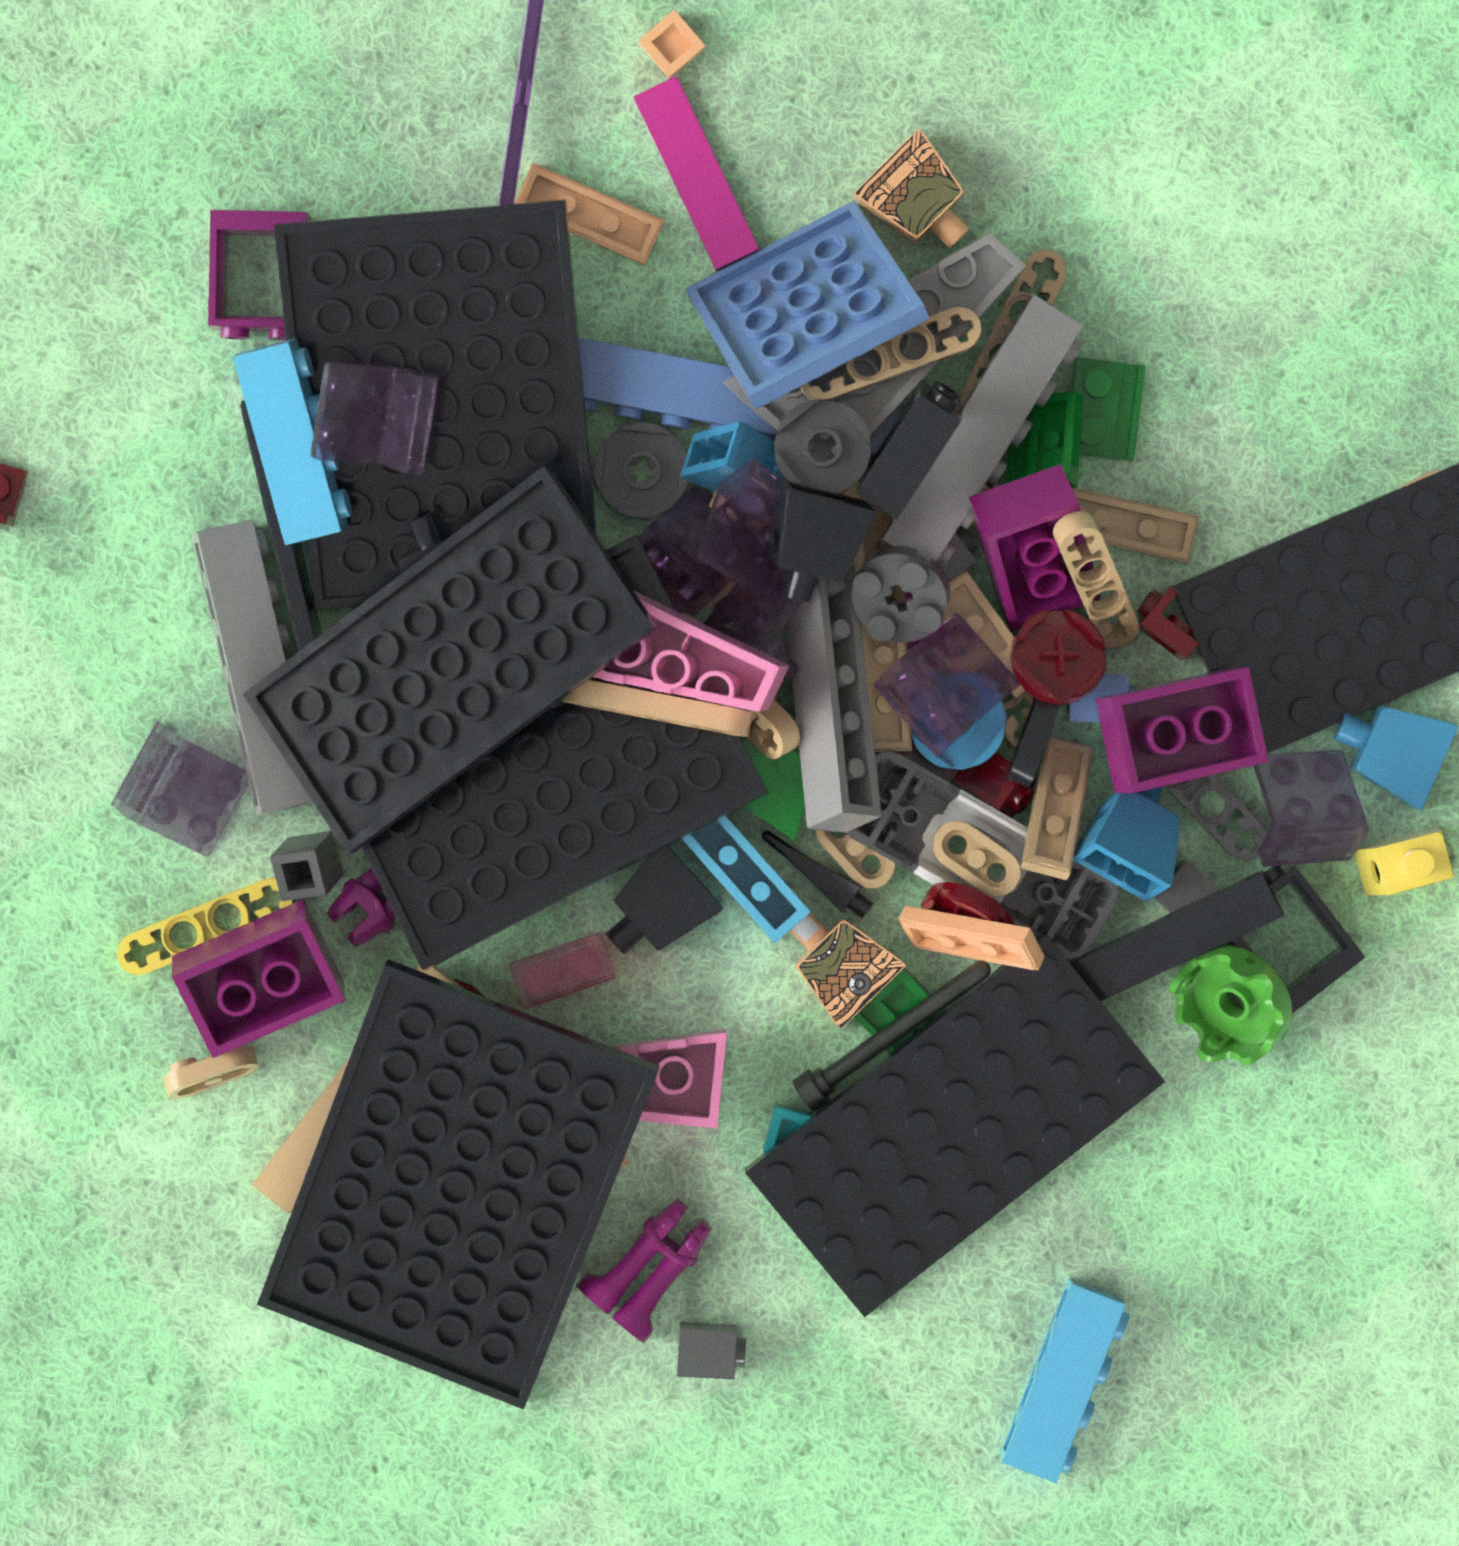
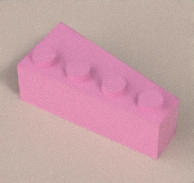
M634 591L658 626V629L594 675V678L757 712L770 709L790 665Z
M727 1029L610 1045L613 1048L660 1066L639 1121L717 1129Z

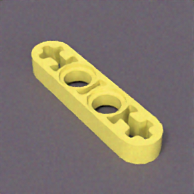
M276 878L260 880L127 935L118 945L117 957L119 964L125 971L135 975L147 974L171 964L173 955L187 950L176 946L171 938L172 928L181 921L191 923L197 930V940L192 947L229 932L220 928L215 919L216 910L224 903L234 904L240 910L242 918L238 927L251 922L250 910L241 896L249 893L251 903L266 895L264 889L266 886L271 885L274 892L279 891ZM281 900L279 902L280 909L293 904L294 900ZM270 906L254 911L259 918L274 912ZM160 929L162 943L171 954V957L163 959V952L159 950L146 957L147 965L144 967L141 966L138 960L130 962L127 953L133 950L132 942L138 939L141 946L154 943L158 939L153 935V932Z

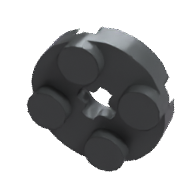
M821 399L803 402L788 412L780 423L774 441L776 466L784 480L843 494L854 487L865 474L871 456V440L868 427L862 417L846 404L830 400L821 401ZM818 436L823 441L828 438L834 440L836 445L831 449V453L834 456L831 460L826 461L823 457L815 460L810 455V452L814 449L811 442L814 437Z
M647 422L627 424L612 433L600 446L594 463L595 482L605 502L620 514L635 519L654 518L673 509L685 494L689 481L681 478L680 475L687 454L680 441L664 427ZM640 457L648 458V465L656 468L655 477H647L646 484H637L636 476L628 474L629 465H637Z
M891 546L876 551L865 561L854 578L851 590L853 608L860 621L867 627L869 635L877 641L887 642L891 640L903 643L923 639L936 631L944 618L951 597L948 578L937 562L932 558L929 562L924 557L916 555L917 550L913 548ZM900 585L903 592H911L913 597H910L907 603L903 604L895 601L890 595L893 592V586Z

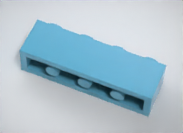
M293 338L233 356V361L285 545L341 532L348 525L347 517L352 516L351 503L347 491L344 488L338 489L334 471L339 470L338 456L332 442H325L321 424L326 423V414L321 397L318 394L312 395L308 377L313 375V367L307 348H300L297 338Z
M728 816L682 838L774 944L811 912Z
M1068 1279L1001 1450L1000 1457L1002 1463L1057 1484L1061 1472L1069 1473L1077 1453V1447L1073 1446L1072 1443L1078 1427L1085 1430L1093 1414L1095 1403L1089 1401L1096 1383L1104 1384L1111 1367L1112 1358L1106 1355L1113 1338L1120 1341L1128 1324L1130 1314L1124 1312L1126 1304L1122 1298L1073 1279Z

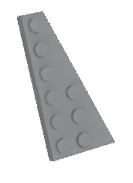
M990 233L907 280L923 302L928 316L950 308L964 307L973 311L980 318L1025 269L1026 265ZM957 317L951 319L952 325L950 329L936 334L935 324L927 326L935 339V351L937 353L944 351V348L940 345L943 339L956 336L960 340L971 328V325L969 323L961 324ZM910 333L901 338L899 350L905 358L917 360L925 355L927 345L924 338L919 334ZM869 350L867 353L854 358L853 365L860 375L866 377L873 376L881 369V359L877 353ZM939 362L832 401L840 402L853 408L866 423L871 437ZM844 363L840 365L839 370L825 373L823 376L811 380L808 384L810 387L819 386L822 392L829 391L830 381L835 378L844 376L845 386L853 384V381L846 373ZM735 375L723 381V384L776 433L781 421L788 412L799 404L810 400L804 395L801 388L798 387L779 399L755 410ZM816 436L811 440L814 449L810 452V455L815 460L823 457L826 461H829L834 457L831 453L832 447L836 445L833 439L828 438L823 441Z

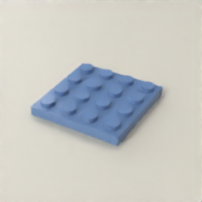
M855 201L836 209L685 288L692 305L755 410L930 319L923 302Z

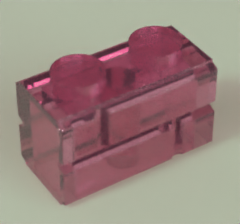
M602 930L509 963L524 1009L615 979L617 976Z

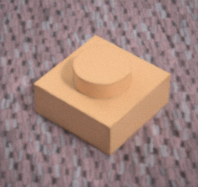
M675 10L670 12L638 40L639 46L668 79L673 78L706 49L705 44Z

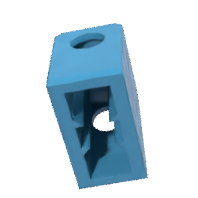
M741 421L694 433L680 475L681 478L715 492L716 489H721L754 505L773 501L778 478L783 479L775 463L774 440Z
M1376 707L1369 723L1344 713L1341 722L1338 723L1333 739L1357 749L1350 769L1406 806L1415 810H1422L1459 726L1387 707Z
M1162 787L1132 794L1114 793L1105 799L1098 807L1078 843L1073 861L1146 902L1171 887L1174 879L1181 821L1178 815L1158 804Z

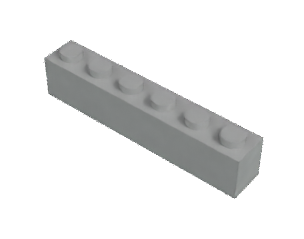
M1035 294L1032 296L963 404L962 420L899 518H892L876 545L881 548L891 546L913 548L917 550L916 555L924 557L929 562L932 558L942 569L944 568L957 547L956 544L950 541L959 525L967 529L974 520L969 497L980 493L984 485L993 488L1007 466V463L1000 460L1010 444L1016 448L1021 444L1033 424L1026 420V417L1036 403L1043 407L1058 384L1051 379L1052 375L1060 363L1068 367L1082 346L1083 342L1076 338L1083 327L1082 324Z
M253 520L196 531L191 536L255 814L257 816L313 803L243 696L246 691L286 662L284 652L290 651L286 626L284 623L277 624L273 605L279 604L277 585L273 576L266 577L262 559L268 558V546L262 529L255 530Z
M854 561L842 582L818 577L810 602L795 600L783 594L796 723L800 734L799 752L807 828L844 833L882 817L861 621L853 608L851 590L856 576ZM781 568L782 587L784 589L789 570Z

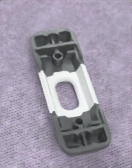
M882 751L875 754L882 817L846 832L848 836L933 885L942 882H952L977 889L941 864L933 851L934 835L942 825L951 821H964L1011 852L1018 859L1021 866L1028 827L898 753ZM1073 861L1071 874L1067 880L1021 869L1020 882L1011 893L1000 897H989L996 900L1010 914L1015 925L1031 928L1035 938L1046 932L1067 959H1073L1086 954L1092 947L1116 904L1118 887L1116 884ZM1006 868L1004 869L1002 874L999 877L993 879V881L1000 882L1004 880V878L1006 877Z

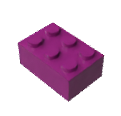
M1061 464L969 497L993 591L1010 631L1021 628L1027 619L1040 611L1049 609L1051 611L1072 610L1084 606L1053 536L1054 526L1060 518L1069 513L1081 511L1078 500ZM1082 534L1073 537L1076 546L1086 543ZM1093 561L1082 566L1080 571L1093 569ZM1100 593L1093 598L1094 601L1101 599Z
M1249 667L1223 669L1095 698L1115 793L1132 794L1269 762Z
M304 899L172 956V978L212 1058L345 1001L344 980Z

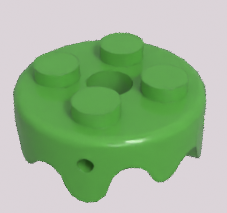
M1221 945L1193 958L1174 977L1168 987V992L1176 995V1022L1179 1025L1191 1026L1198 1033L1199 1044L1196 1051L1198 1057L1205 1062L1213 1063L1230 1058L1239 1060L1243 1065H1250L1267 1053H1270L1284 1039L1290 1029L1293 1017L1292 1001L1286 985L1268 962L1245 948ZM1228 992L1238 995L1242 999L1245 1008L1239 1004L1232 1003Z

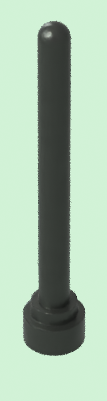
M981 960L975 962L826 1069L818 1068L813 1072L810 1069L806 1070L792 1081L800 1098L814 1112L831 1100L829 1095L835 1092L834 1086L988 978L991 974L989 963Z

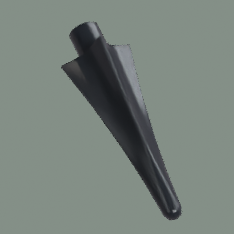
M765 830L762 832V839L798 868L841 913H844L848 908L863 919L872 908L874 903L859 893L863 888L862 885L811 859L771 831Z

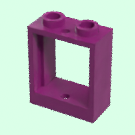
M210 210L208 326L213 330L221 331L220 338L246 340L249 339V331H268V339L286 340L284 317L226 316L228 235L275 236V224L311 221V217L307 212Z

